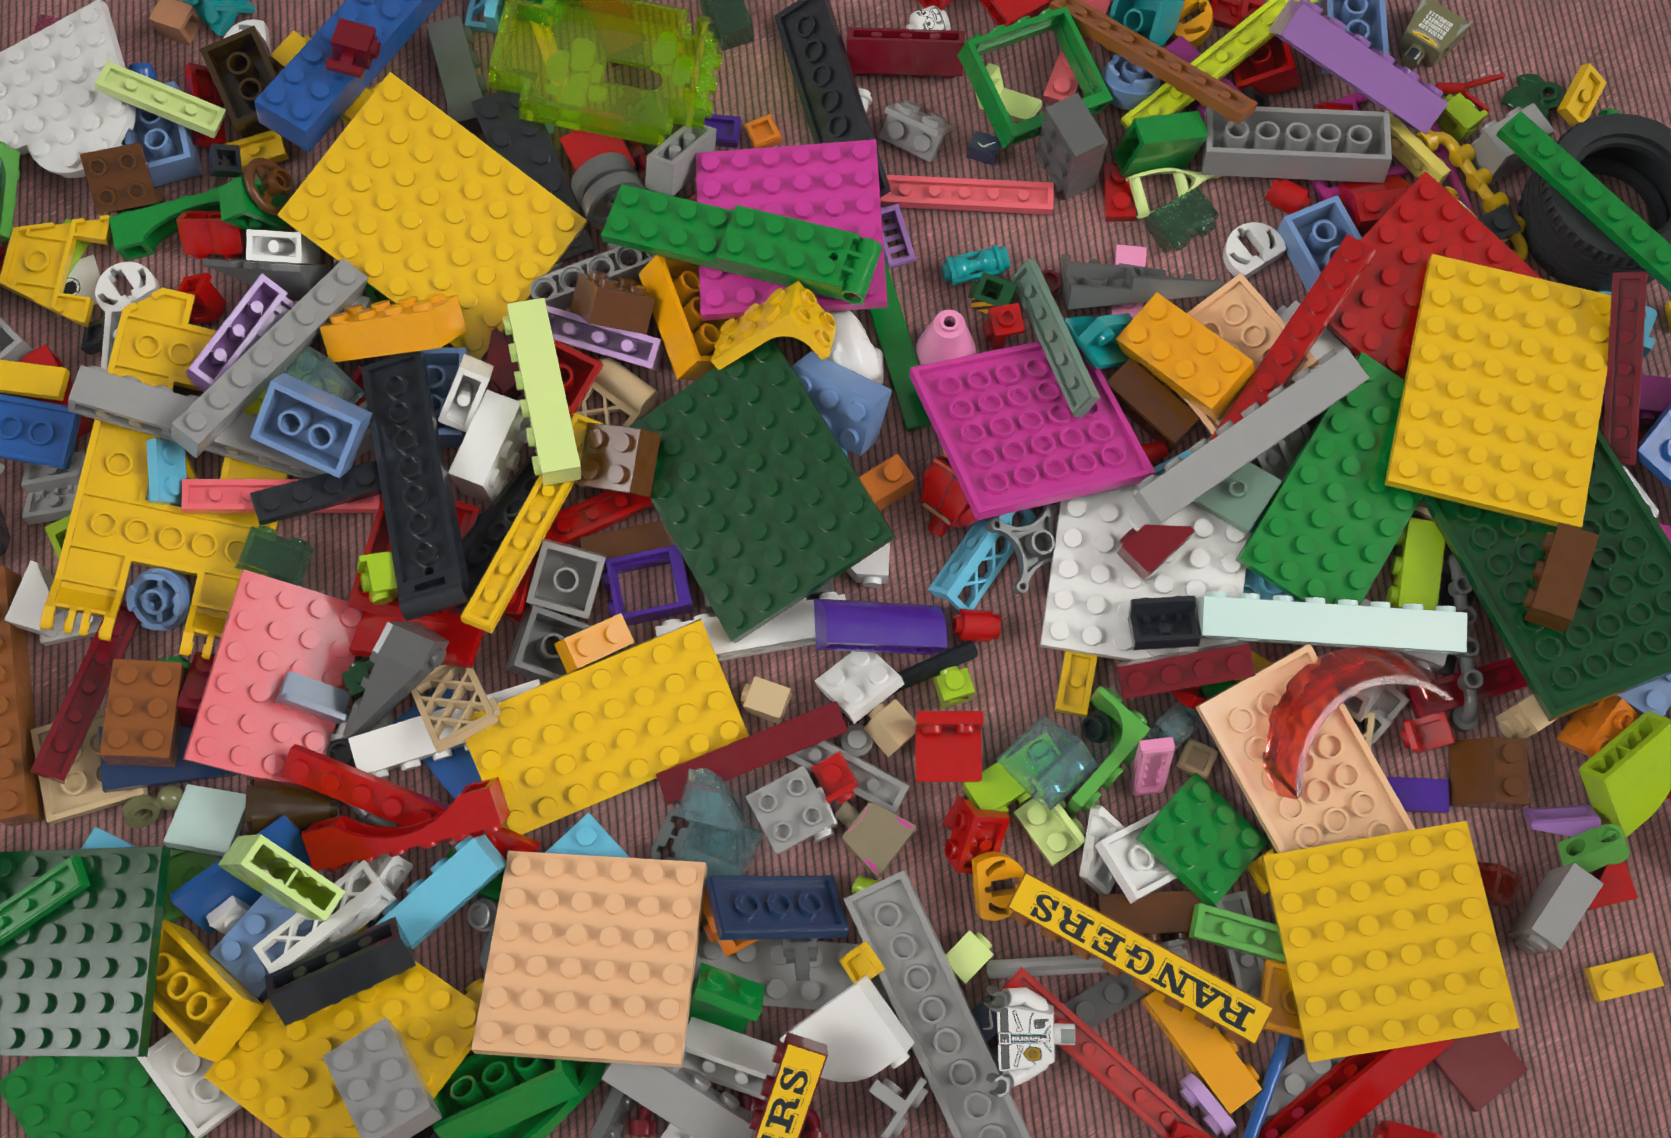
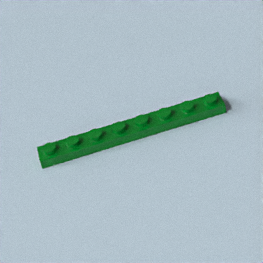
M1522 111L1517 113L1499 129L1496 136L1671 293L1670 243Z

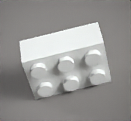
M486 390L448 472L460 493L491 504L508 484L507 478L510 471L515 470L519 464V451L523 443L528 442L526 428L531 427L529 418L523 419L520 401Z

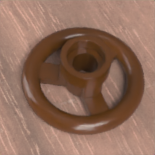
M256 158L247 164L244 172V181L250 197L263 211L278 216L277 214L295 193L291 176L286 170L269 159ZM264 168L269 169L271 172L267 173ZM254 172L261 181L262 195L259 194L255 186ZM277 194L286 196L285 203L280 207L270 204L272 197Z

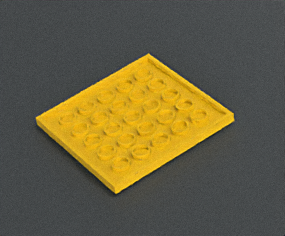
M1467 821L1270 854L1262 857L1308 1062L1520 1028Z
M364 925L353 935L358 934L369 928ZM416 961V966L406 970L404 973L375 984L370 989L360 991L335 1005H330L303 1020H298L287 1026L284 1025L267 998L263 1003L265 1008L226 1056L218 1063L215 1062L205 1073L204 1077L283 1138H361L322 1056L382 1019L387 1018L399 1030L434 1099L472 1049L479 1005Z

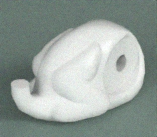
M830 311L829 313L836 322V332L830 356L827 359L883 385L882 351L879 348H874L861 322L851 311Z

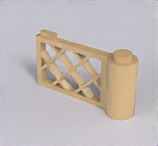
M612 357L600 358L598 361L602 362L604 366L578 408L579 410L582 406V411H576V413L585 417L605 414V423L610 425L609 413L623 411L629 418L621 427H629L652 409L658 399L659 392ZM593 391H596L603 397L604 408L587 410L586 400ZM608 401L614 406L608 407Z
M439 665L411 691L432 743L438 753L498 722L496 716L502 713L494 697L488 699L473 666L472 668ZM467 670L461 681H452L454 675ZM437 687L432 697L421 696V693ZM446 689H456L451 699L442 698ZM465 691H475L470 701L461 700ZM437 706L446 707L441 717L431 716ZM456 708L465 709L460 719H451ZM475 711L487 713L475 721H469ZM445 727H454L451 734L442 739L439 738Z

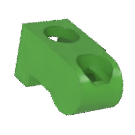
M1606 824L1592 828L1557 843L1563 866L1576 863L1588 873L1608 864L1622 863L1630 854L1624 831L1619 825Z

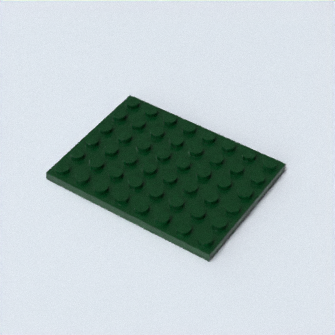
M774 338L761 344L721 370H718L716 367L629 426V428L642 429L661 435L650 499L730 641L735 644L896 538Z
M1599 428L1581 528L1582 530L1599 535L1573 621L1564 633L1524 620L1527 608L1522 606L1528 588L1534 589L1536 579L1531 578L1538 559L1543 561L1545 551L1540 550L1543 539L1547 532L1553 533L1556 526L1429 495L1423 496L1422 501L1548 721L1555 720L1671 674V542Z

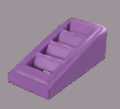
M899 204L881 208L882 221L891 218L894 223L882 226V232L897 229L898 232L887 237L883 233L884 259L888 269L915 262V253ZM901 239L902 244L888 248L887 243ZM905 250V256L892 259V253Z
M1591 805L1523 809V816L1533 830L1573 837L1601 826V819Z

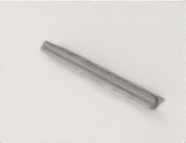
M1186 949L1170 950L1188 960ZM1079 955L989 960L986 964L987 976L990 979L1011 978L1019 967L1025 969L1032 977L1108 972L1101 968L1104 961L1091 955L1089 961Z

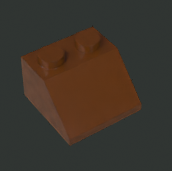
M1487 737L1455 740L1456 744L1448 746L1450 806L1517 810L1529 805L1526 739Z

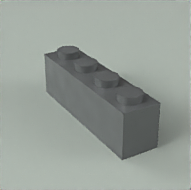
M460 15L426 24L451 118L472 134L483 132L471 102L483 98V93L488 92L483 74H477L476 68H480L481 64L477 51H471L470 44L475 43L470 25L464 27Z

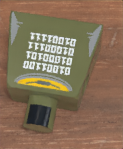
M1420 0L1398 44V47L1406 52L1401 59L1402 63L1411 69L1416 68L1420 62L1428 67H1434L1461 42L1471 23L1434 0Z

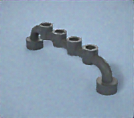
M1447 550L1444 551L1441 577H1452V582L1448 585V592L1454 597L1456 612L1467 613V652L1455 655L1460 660L1462 675L1459 676L1457 684L1464 694V706L1455 708L1450 712L1449 723L1458 732H1468L1475 728L1479 721L1477 713V688L1483 683L1482 674L1475 670L1474 656L1479 653L1480 645L1477 640L1471 638L1470 625L1476 621L1477 614L1473 608L1468 606L1467 594L1473 588L1452 551Z

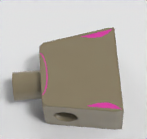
M846 801L835 814V818L848 827L841 837V841L876 880L881 877L917 829L914 824L871 801L862 812H859Z

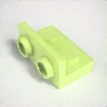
M1046 787L1040 794L1014 811L1013 815L1049 865L1053 867L1085 843L1083 835L1086 834V831L1077 818L1071 819L1064 810L1066 803L1057 791L1051 792Z

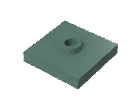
M1248 463L1192 503L1248 535L1281 485L1282 480L1256 465Z

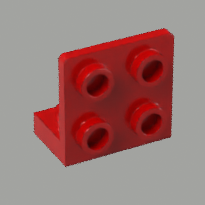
M916 711L915 759L917 782H981L983 711Z

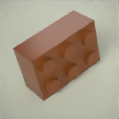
M113 659L99 755L107 765L176 767L181 720L176 705L188 674L183 663Z

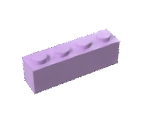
M546 305L553 339L567 345L659 371L665 350L663 340L642 333L589 324L577 314Z

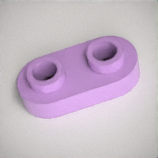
M1190 1072L1180 1081L1183 1087L1179 1091L1192 1108L1196 1105L1206 1116L1202 1119L1215 1136L1221 1133L1227 1137L1237 1128L1228 1113L1193 1073Z

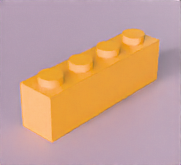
M1154 989L1151 994H1147L1140 999L1194 1075L1204 1084L1228 1114L1234 1112L1262 1090L1257 1083L1260 1080L1258 1073L1248 1062L1243 1064L1236 1054L1239 1049L1235 1042L1225 1037L1226 1034L1222 1035L1216 1026L1211 1029L1196 1021L1194 1018L1197 1013L1185 1006L1182 1012L1167 1005L1163 1002L1165 995Z

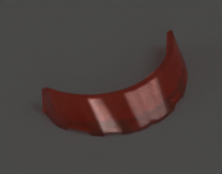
M1371 647L1344 648L1320 656L1315 663L1307 664L1298 671L1285 686L1286 691L1278 705L1273 706L1268 719L1270 727L1267 736L1266 752H1263V767L1277 795L1296 800L1302 796L1304 766L1310 746L1318 730L1329 715L1350 697L1375 686L1408 684L1421 687L1426 700L1429 702L1448 704L1454 698L1418 666L1393 652Z

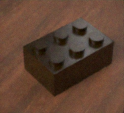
M252 26L201 48V54L234 128L243 138L268 130L269 128L258 120L254 101L276 78L279 71L270 56L271 53L264 38L256 27Z

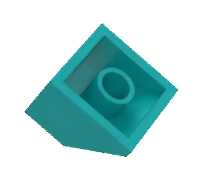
M1114 0L1109 17L1161 47L1176 30L1184 0Z

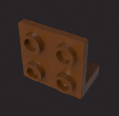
M141 143L80 154L97 214L158 203L166 199L163 187H154Z

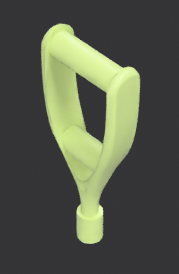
M1159 168L1126 178V182H1129L1138 212L1136 217L1137 219H1142L1177 205L1204 181L1223 176L1202 175V172L1184 169ZM1156 174H1172L1178 197L1169 204L1150 211L1140 178ZM1186 177H1188L1191 180L1189 186Z

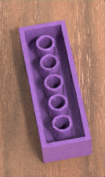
M1288 0L1269 28V32L1383 110L1387 109L1408 127L1427 134L1448 105V102L1440 98L1443 94L1441 90L1430 83L1426 84L1421 80L1417 82L1420 77L1418 74L1407 67L1403 68L1398 64L1394 66L1393 63L1396 60L1384 51H1378L1375 48L1369 49L1372 44L1370 41L1357 33L1356 35L1350 31L1346 33L1347 26L1338 19L1327 15L1321 16L1320 14L1323 9L1309 0H1299V2Z

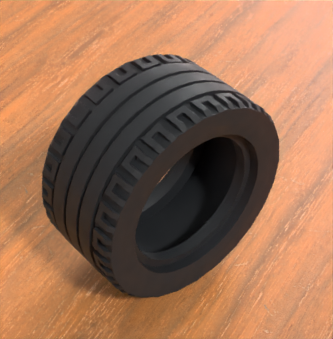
M1605 114L1604 116H1595L1576 124L1575 127H1571L1567 133H1564L1557 140L1556 143L1591 174L1612 176L1630 185L1644 200L1649 210L1651 227L1671 244V128L1656 120L1639 115ZM1536 171L1532 173L1521 193L1522 198L1518 204V215L1525 222L1524 232L1521 234L1525 238L1528 251L1534 260L1550 276L1565 285L1595 292H1612L1613 273L1647 272ZM1649 273L1647 276V284H1649L1651 281L1655 279Z

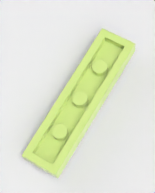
M110 61L105 63L95 82L96 91L214 139L226 115V109Z

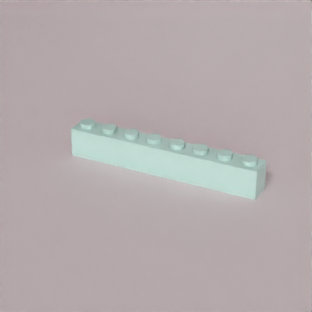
M1208 591L1207 596L1198 599L1197 625L1200 638L1297 645L1310 643L1313 646L1452 655L1467 652V613L1456 612V607L1435 606V611L1423 610L1422 604H1403V609L1391 608L1390 602H1370V606H1358L1357 600L1349 599L1338 600V604H1325V598L1318 597L1305 598V602H1293V597L1287 595H1274L1272 600H1261L1260 594L1241 593L1240 598L1227 597V592Z

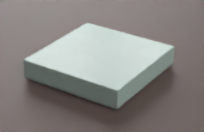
M187 784L164 838L165 846L224 857L239 836L245 821L246 794Z

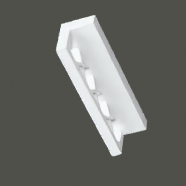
M363 860L334 883L346 892L342 896L340 909L331 914L327 921L322 923V921L296 913L255 945L253 949L268 972H275L349 938L388 905L397 900V898L381 882L370 865ZM366 873L372 884L362 892H352L354 881ZM314 920L312 931L305 937L296 936L298 926L302 922ZM277 942H286L284 953L273 962L266 951Z

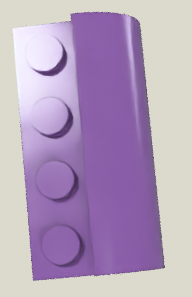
M261 273L187 369L186 374L191 382L204 393L295 305L294 302L286 297L288 293Z

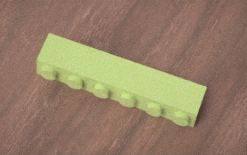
M545 298L508 303V316H503V323L506 335L512 334L513 343L508 344L511 362H518L519 371L514 372L517 391H524L525 399L520 400L523 419L529 418L531 427L526 428L529 447L535 446L537 456L532 457L535 476L541 475L543 486L581 480V465Z

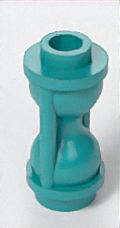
M997 244L977 251L952 257L947 256L945 257V263L941 264L944 281H950L951 286L980 279L983 272L991 275L1004 274L1005 270L1010 269V260L1006 247H998Z

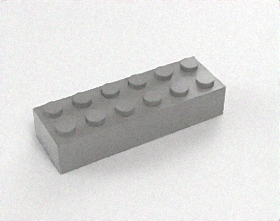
M1256 107L1254 114L1237 124L1225 119L1223 115L1213 109L1206 108L1204 123L1207 127L1208 138L1202 145V175L1384 183L1392 161L1390 112Z

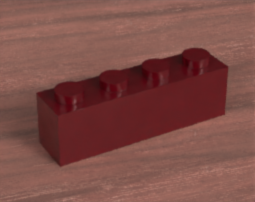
M848 27L847 56L853 74L857 76H866L870 73L882 74L887 77L907 74L916 78H923L927 75H939L942 78L952 79L956 76H963V66L957 54L964 46L965 31Z
M1245 641L1114 663L1119 694L1123 699L1255 676L1250 643Z

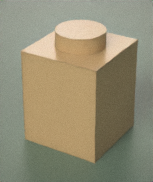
M754 676L752 684L746 683L740 701L744 702L745 713L780 724L783 721L792 696L791 688Z
M895 699L887 706L882 702L868 714L871 720L863 728L882 751L890 757L915 735V720Z

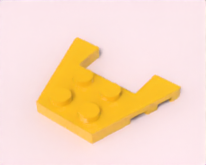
M111 215L99 216L100 219L86 221L84 218L72 219V223L57 225L50 222L13 227L0 274V285L77 324L88 327L94 306L92 298L65 294L63 292L76 241L109 245L112 233L109 222Z

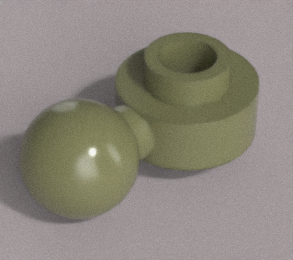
M166 785L160 789L156 798L148 795L131 798L122 808L126 824L132 828H143L156 821L159 816V810H176L184 793L183 790L176 785Z

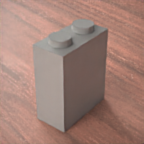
M1576 863L1549 870L1508 932V935L1516 940L1515 945L1519 949L1531 955L1561 950L1604 883Z

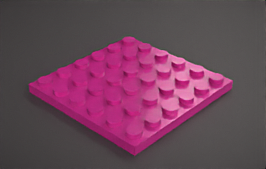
M876 139L696 153L697 202L733 211L735 206L739 205L860 234L861 238H871L882 245V251L863 304L855 305L844 300L816 293L813 294L816 297L817 303L825 312L888 307ZM699 265L700 312L702 321L740 318L744 316L745 311L755 303L762 304L768 300L775 290L779 288L784 290L787 286Z
M1039 341L910 368L909 377L976 520L1138 484L1148 476L1155 475V470L1100 369H1096L1087 363L1083 351L1077 344L1075 345L1100 396V399L1082 418L1073 416Z

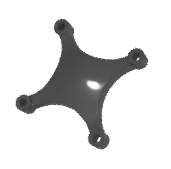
M1059 502L1043 505L1044 508L1039 517L1027 526H1010L998 518L987 523L988 531L1000 533L1007 538L1016 553L1019 563V577L1017 582L1012 585V590L1015 594L1027 592L1029 588L1028 583L1033 573L1043 564L1052 563L1055 546L1053 514Z

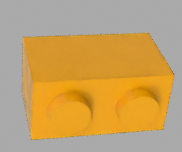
M620 613L573 634L554 645L567 673L634 643V640Z

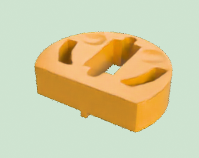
M1184 0L1179 20L1198 8L1200 11L1204 10V12L1185 24L1179 22L1176 30L1171 35L1175 40L1182 35L1194 48L1206 41L1213 29V12L1207 0Z
M992 851L976 856L972 859L976 913L980 918L989 921L1002 920L1011 916L1013 911L1008 909L1007 906L1020 882L1015 883V888L990 891L987 887L991 886V881L1015 877L1021 881L1025 874L1023 868L1012 857L1002 852ZM989 903L1004 909H993L989 907Z

